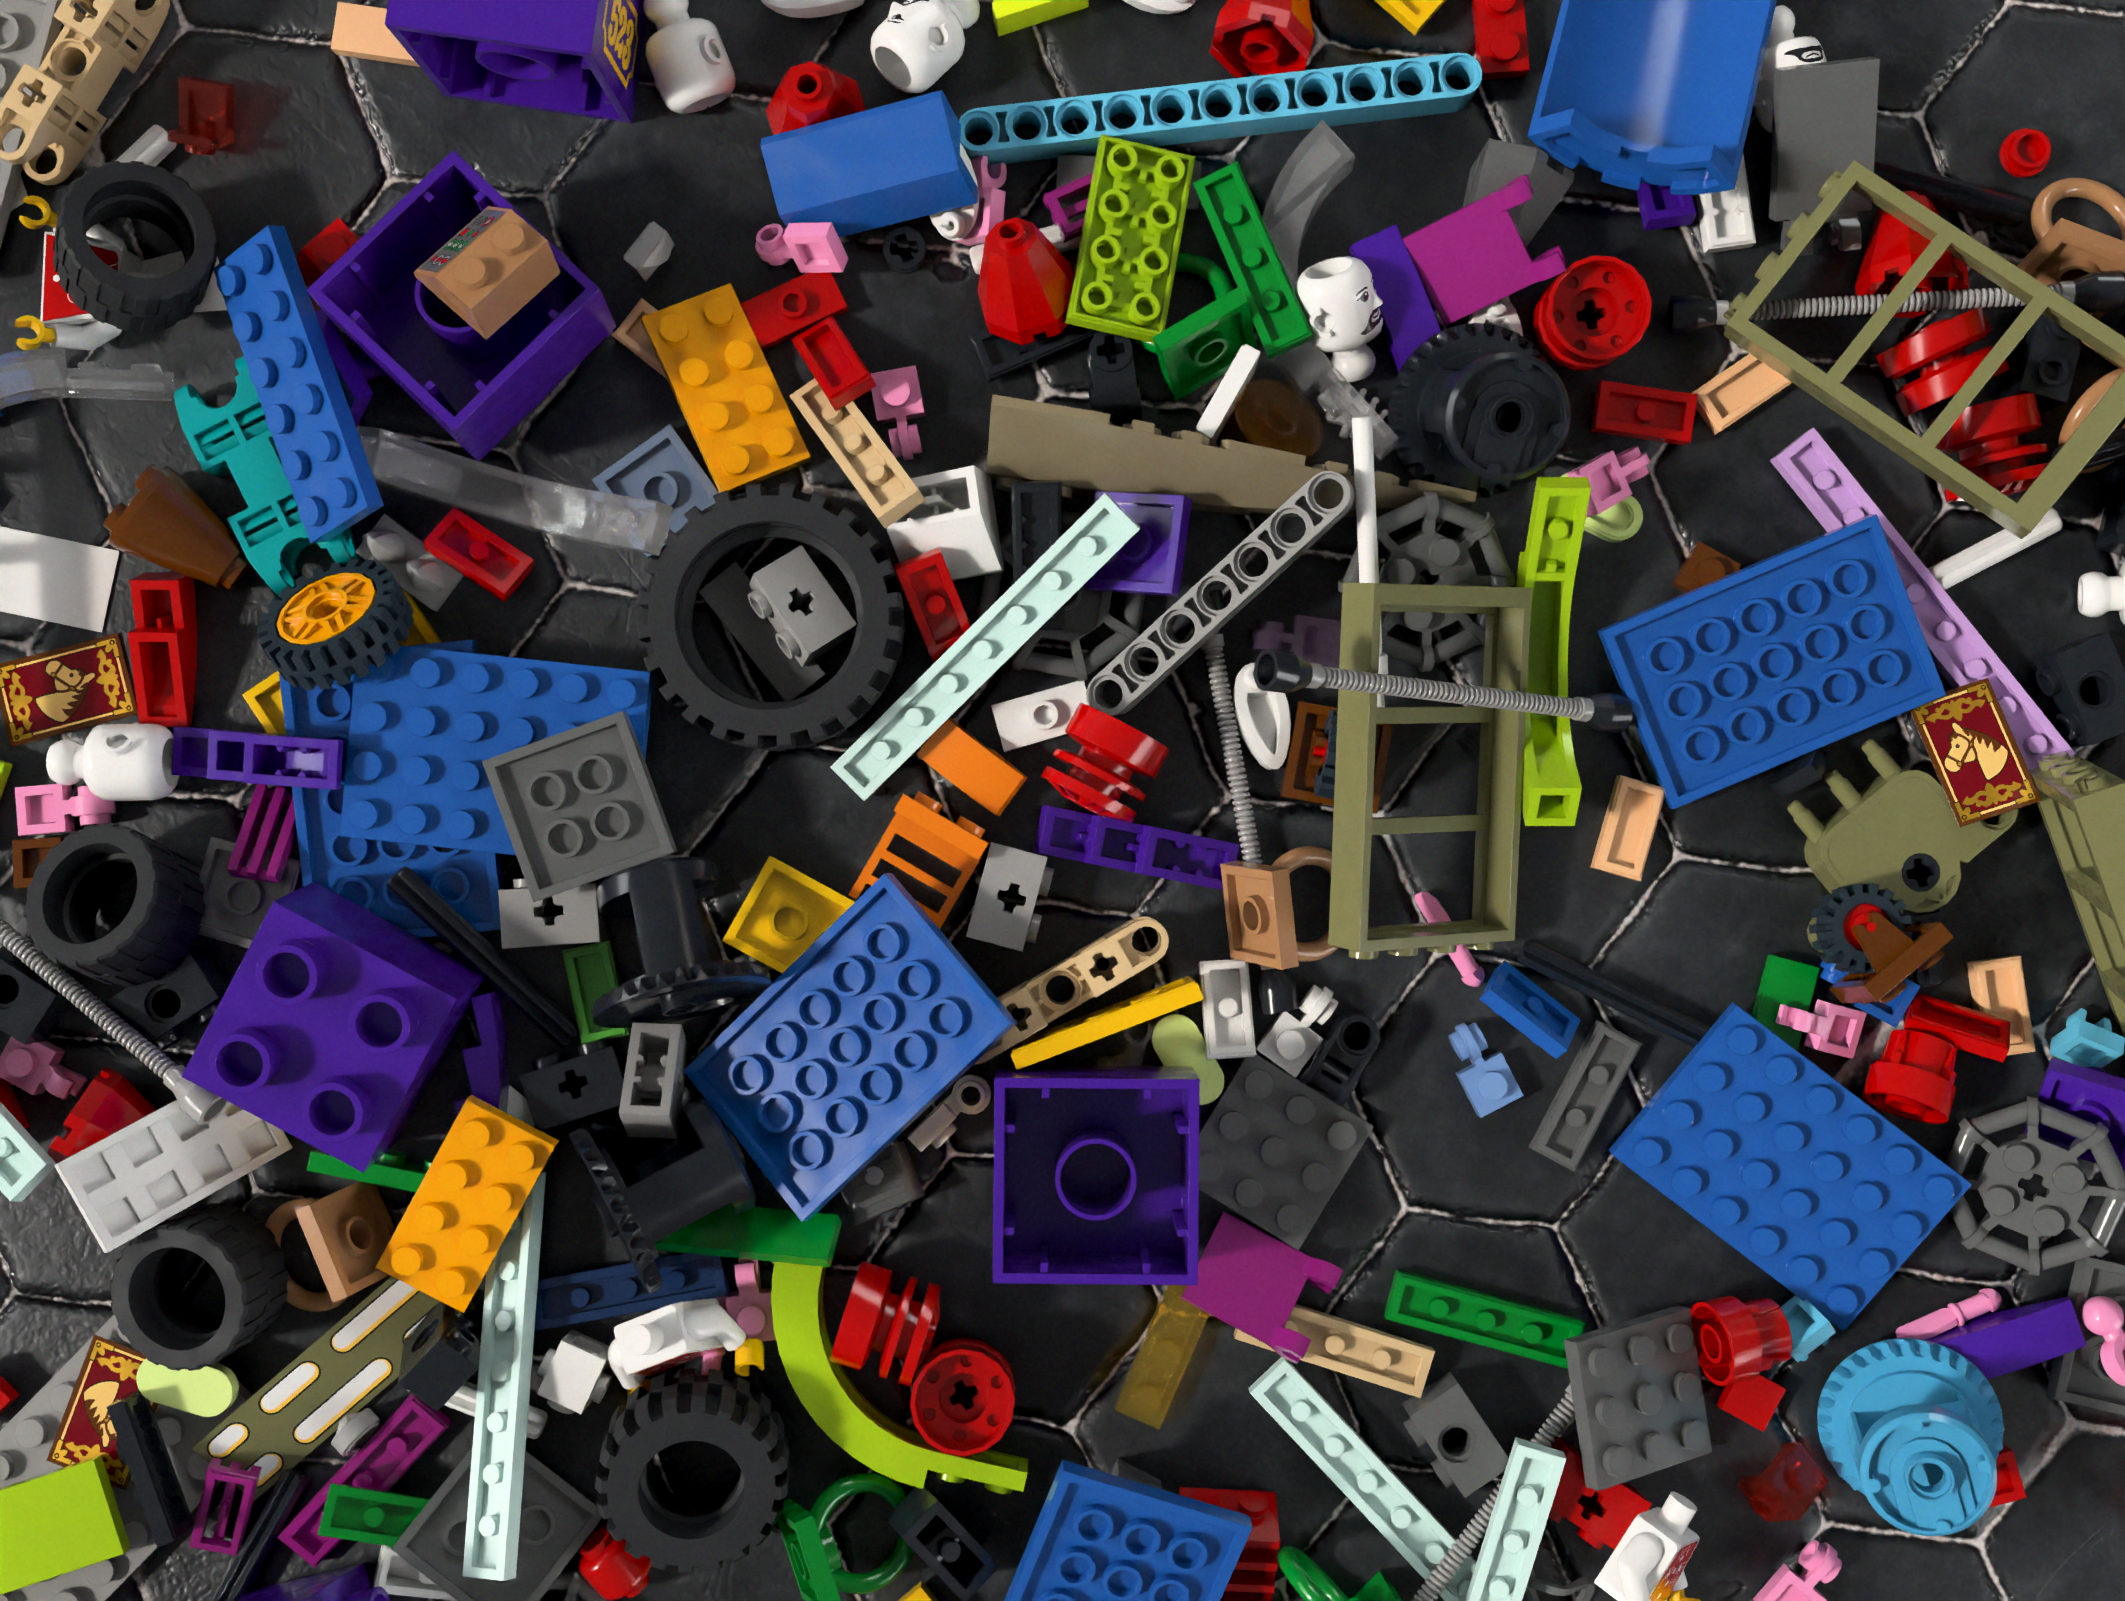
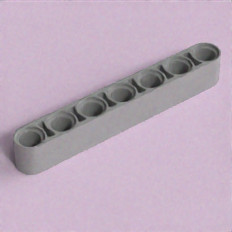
M1324 471L1313 476L1091 680L1086 691L1089 706L1110 716L1126 713L1136 706L1351 510L1355 502V488L1351 481L1340 473L1333 471ZM1327 482H1339L1344 492L1341 503L1331 509L1322 507L1318 498L1321 487ZM1299 515L1303 518L1306 525L1305 534L1301 540L1289 543L1282 535V524L1288 517ZM1260 548L1268 556L1269 563L1263 574L1254 577L1246 570L1245 560L1249 552ZM1218 582H1224L1228 585L1232 596L1228 606L1222 610L1214 608L1209 601L1210 589ZM1182 615H1187L1191 618L1195 626L1193 637L1186 643L1179 641L1173 632L1174 622ZM1145 648L1152 649L1158 656V667L1151 675L1142 672L1138 666V656ZM1110 680L1118 683L1123 693L1122 701L1116 707L1107 704L1103 698V688Z

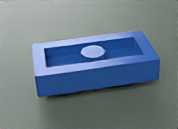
M1505 960L1494 969L1479 999L1555 1059L1568 1050L1581 1019Z

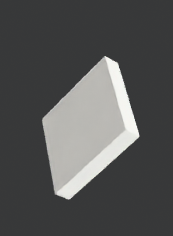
M1247 344L1241 346L1195 428L1196 433H1201L1211 439L1210 446H1214L1255 373L1261 352Z

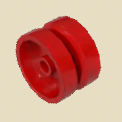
M1982 307L1972 309L1952 319L1946 317L1906 336L1904 338L1905 341L1876 356L1886 379L1897 380L1916 371H1919L1921 375L1920 378L1899 388L1895 395L1904 418L1955 396L1994 346H1988L1969 355H1966L1964 351L1965 348L1986 338L1991 330ZM2006 359L1990 379L2010 370Z

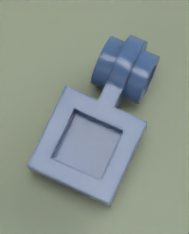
M1463 1022L1455 1026V1032L1448 1035L1451 1045L1461 1061L1469 1058L1472 1063L1456 1072V1075L1477 1116L1482 1118L1524 1096L1501 1052L1496 1051L1482 1058L1481 1051L1487 1049L1488 1045L1477 1024L1473 1022L1467 1026Z

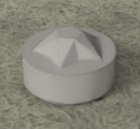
M370 1408L346 1415L339 1421L337 1432L331 1441V1445L342 1456L351 1455L380 1427L381 1419Z

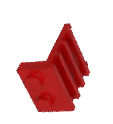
M1179 1487V1495L1250 1516L1253 1528L1220 1601H1272V1595L1275 1591L1274 1578L1278 1565L1277 1552L1280 1548L1276 1492Z

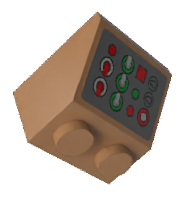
M488 206L413 273L420 282L487 340L561 272L547 239L512 209Z

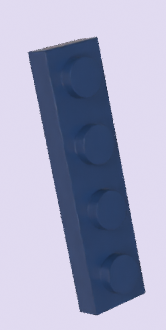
M681 1253L655 1259L654 1261L663 1283L659 1290L650 1295L644 1288L631 1263L538 1280L535 1331L662 1308L678 1302L730 1295L725 1257Z

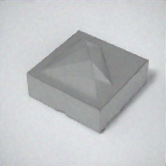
M653 221L648 224L624 254L623 259L630 269L646 282L656 268L668 260L675 243L667 231Z

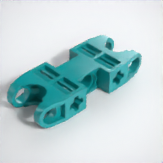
M243 355L235 359V366L239 375L235 376L237 383L236 394L226 406L214 408L213 405L207 406L203 397L191 384H186L176 389L174 400L182 430L202 470L218 478L232 473L249 508L227 518L248 561L266 584L280 596L279 592L286 586L292 589L297 587L294 576L298 575L296 561L300 552L307 546L318 544L321 549L327 548L336 563L341 562L345 566L350 559H358V554L355 552L357 549L351 527L327 542L310 543L304 524L299 517L295 498L288 479L283 472L279 453L271 431L267 427L266 417L255 386L250 379L249 369Z

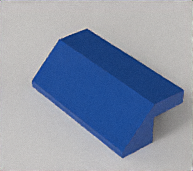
M942 90L761 138L760 146L776 207L786 227L788 223L832 222L838 237H843L978 203V187L960 156L961 124Z

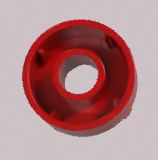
M1903 1029L1891 1031L1881 1059L1876 1060L1875 1063L1870 1065L1862 1098L1870 1105L1898 1117L1923 1123H1946L1949 1119L1956 1094L1954 1082L1957 1073L1954 1072L1958 1049L1950 1043L1926 1033Z
M1724 1296L1698 1302L1691 1308L1699 1366L1706 1377L1714 1384L1726 1386L1756 1378L1761 1371L1771 1369L1772 1365L1791 1359L1792 1336L1790 1327L1780 1305L1776 1304L1773 1300L1762 1298L1742 1303L1736 1297Z

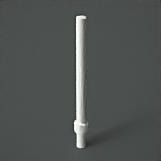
M1372 416L1353 417L1352 433L1359 583H1379ZM1380 622L1378 673L1387 675L1388 655L1387 653L1382 652V631ZM1377 694V707H1385V699L1382 694Z

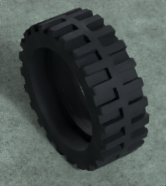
M759 483L746 485V492L731 496L727 490L713 495L715 504L702 511L694 506L683 514L688 519V522L677 533L668 529L660 539L666 544V547L659 559L655 560L650 557L644 571L650 574L651 577L647 591H638L637 605L644 608L643 624L636 625L638 639L646 644L648 657L643 659L648 672L656 675L662 686L658 690L668 702L675 704L683 712L681 716L691 724L701 727L709 732L710 735L721 740L751 749L786 752L787 749L819 746V742L831 737L837 739L849 732L848 727L860 718L865 720L874 711L872 706L883 693L887 695L894 683L891 678L897 664L901 665L905 651L902 647L904 633L908 632V618L905 615L904 608L905 595L894 565L879 540L871 530H868L860 522L854 513L846 507L842 509L835 505L827 496L816 491L811 495L800 492L794 485L780 484L779 489H765ZM768 538L799 541L814 547L829 557L847 579L854 596L857 612V627L853 646L837 674L811 694L783 702L753 700L741 696L723 685L710 672L701 658L693 631L694 603L699 588L711 568L735 548L752 541Z

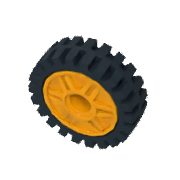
M350 559L346 566L341 562L331 563L329 571H325L323 566L312 570L314 577L307 579L304 575L295 580L297 587L292 589L286 586L279 592L282 600H272L269 603L267 609L270 613H263L259 620L262 626L257 627V635L260 638L258 641L273 666L290 685L297 688L301 685L305 690H313L318 685L321 690L331 689L334 680L340 686L351 683V675L356 673L359 678L370 674L367 669L368 666L374 664L379 668L387 662L384 654L394 655L401 648L398 641L407 640L410 634L408 628L413 627L414 622L412 606L391 571L381 563L377 565L374 560L366 559L362 563L360 559Z

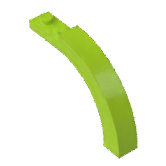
M1537 477L1526 548L1525 552H1520L1515 586L1532 588L1527 693L1568 698L1570 612L1576 569L1591 492L1588 477ZM1526 712L1521 800L1525 826H1575L1582 785L1574 756L1570 717Z
M774 1262L771 1308L773 1329L779 1355L788 1379L801 1403L818 1426L838 1446L872 1470L898 1482L921 1489L924 1488L927 1470L937 1472L936 1476L944 1481L951 1483H964L965 1479L984 1483V1487L987 1490L999 1494H1011L1012 1490L1024 1491L1028 1474L1027 1458L988 1449L984 1452L968 1456L945 1454L928 1444L920 1432L897 1423L874 1407L856 1389L844 1372L841 1364L830 1361L833 1346L829 1339L823 1303L826 1267Z

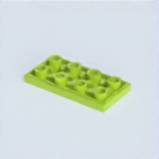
M1101 134L1098 141L1066 315V324L1154 343L1153 337L1165 330L1194 168V156Z
M102 1455L0 1488V1595L125 1554L131 1549Z

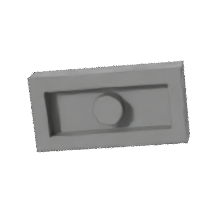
M386 514L380 518L371 531L367 532V537L355 551L365 560H374L377 565L380 563L385 565L403 589L436 612L464 577V575L427 552L421 539Z

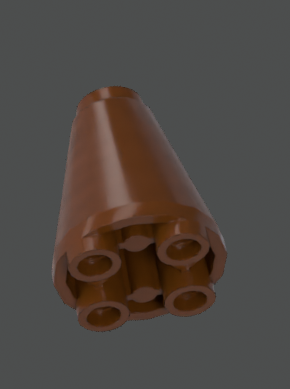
M154 464L149 465L134 485L139 492L130 504L126 506L123 503H119L104 522L103 526L110 530L109 544L117 550L215 587L223 585L228 590H232L251 566L238 539L182 476L168 466L159 469Z

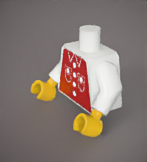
M31 195L25 197L23 202L38 206L43 212V218L41 220H32L20 215L19 220L29 229H39L44 225H49L53 227V232H44L40 319L25 315L16 319L14 327L31 328L36 332L37 337L35 339L18 338L16 344L25 351L38 349L42 342L49 343L52 348L95 350L119 336L122 329H117L116 326L108 323L103 324L94 319L91 314L85 310L82 311L74 304L72 297L65 293L59 283L60 278L58 273L55 272L53 265V243L58 212H52L49 204L39 196ZM100 223L94 225L86 232V239L91 249L111 268L138 278L162 277L159 273H141V259L127 251L126 244L122 238Z
M717 1298L670 1304L616 1325L614 1327L616 1339L613 1340L608 1349L610 1366L622 1387L627 1389L628 1395L639 1386H644L647 1391L650 1390L652 1380L645 1379V1376L655 1375L722 1348H726L727 1351H735V1372L737 1375L742 1377L749 1376L750 1365H755L760 1370H764L763 1342L754 1338H746V1333L719 1306Z
M1671 1492L1662 1508L1656 1507L1638 1514L1594 1583L1617 1601H1667L1669 1595H1671L1669 1601H1701L1700 1599L1685 1597L1684 1588L1688 1586L1684 1568L1700 1539L1694 1531L1687 1527L1697 1511L1696 1505L1683 1495Z

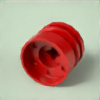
M1593 255L1574 262L1543 290L1534 308L1533 331L1538 347L1551 362L1571 371L1589 372L1610 364L1641 340L1650 322L1652 299L1646 281L1632 265L1616 257ZM1583 310H1585L1586 316H1594L1595 323L1587 327L1585 321L1577 320L1576 316Z
M2035 393L2005 397L1967 407L1935 447L1944 454L1959 453L1960 461L1957 463L2006 496L2027 490L2049 464L2043 463L2027 467V459L2047 453L2048 448L2047 444L2044 443L2022 445L2020 436L2032 432L2042 425ZM1936 418L1927 422L1928 428L1932 425ZM1944 490L1946 503L1964 501L1950 490Z
M1079 703L1065 732L1082 745L1080 750L1076 754L1064 749L1055 748L1052 755L1071 767L1067 774H1064L1052 767L1046 766L1041 777L1049 781L1061 793V796L1103 818L1120 819L1132 823L1137 813L1118 802L1122 793L1143 802L1146 795L1129 781L1132 774L1136 773L1145 777L1156 778L1170 749L1128 724L1089 705Z
M862 1261L847 1301L830 1361L861 1371L873 1350L882 1353L879 1377L887 1379L893 1357L905 1361L898 1383L910 1386L913 1377L923 1363L926 1362L939 1321V1293L941 1285L930 1282L924 1302L921 1303L912 1300L918 1278L911 1276L900 1296L892 1294L893 1270Z
M960 1337L944 1341L928 1353L926 1362L923 1363L916 1374L910 1401L914 1425L928 1444L945 1454L968 1456L986 1451L1003 1437L1012 1421L1016 1385L1012 1368L1000 1350L981 1339ZM963 1380L966 1387L976 1386L973 1390L971 1401H966L963 1395L957 1397L953 1395L956 1393L958 1381Z

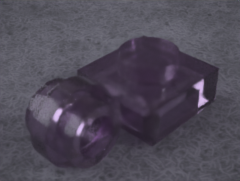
M1296 615L1294 617L1292 634L1284 633V623L1267 620H1256L1255 629H1250L1249 639L1254 640L1253 650H1282V644L1291 645L1290 651L1306 661L1319 663L1322 667L1339 669L1341 621Z

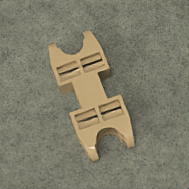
M63 0L54 17L65 26L42 64L36 70L24 63L0 103V158L14 165L22 164L27 175L44 185H56L68 178L83 159L107 120L96 110L122 68L133 74L136 72L158 36L168 14L170 0H156L155 4L147 10L136 9V0ZM77 3L87 12L86 15L75 8L74 4ZM126 39L137 47L136 50H133L125 43ZM86 62L85 69L75 76L79 65ZM26 87L36 95L35 99L22 91L23 88ZM76 121L86 127L87 131L84 132L75 125ZM12 129H23L25 138L20 148L14 152H5L3 147L5 134ZM45 150L55 151L57 156L55 168L47 174H39L36 169L38 158Z
M1139 916L1133 918L1072 953L1073 955L1034 978L1024 981L997 997L1011 1015L1012 1010L1018 1007L1019 1009H1024L1025 1016L1021 1020L1014 1018L1018 1023L975 1064L988 1061L1045 1028L1051 1021L1094 996L1095 998L1160 960L1165 955L1169 944L1166 929L1151 917ZM1142 927H1152L1158 935L1156 945L1146 952L1134 949L1132 945L1134 932ZM1101 957L1107 958L1109 961V967L1104 971L1099 970L1096 966L1097 960ZM1058 975L1070 978L1075 986L1072 997L1063 1002L1051 999L1046 990L1048 981Z

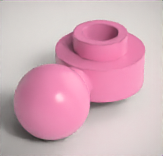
M2106 1296L2092 1297L2082 1306V1321L2088 1330L2103 1336L2105 1339L2100 1350L2103 1368L2113 1381L2125 1386V1333L2121 1328L2124 1323L2123 1310L2112 1298Z

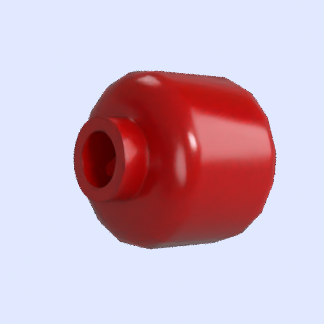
M607 1524L602 1525L587 1537L580 1548V1554L582 1555L579 1562L580 1573L604 1599L617 1600L624 1596L632 1598L639 1594L649 1582L650 1558L642 1555L640 1559L631 1556L625 1551L626 1540L623 1538L619 1542L615 1541L606 1529Z

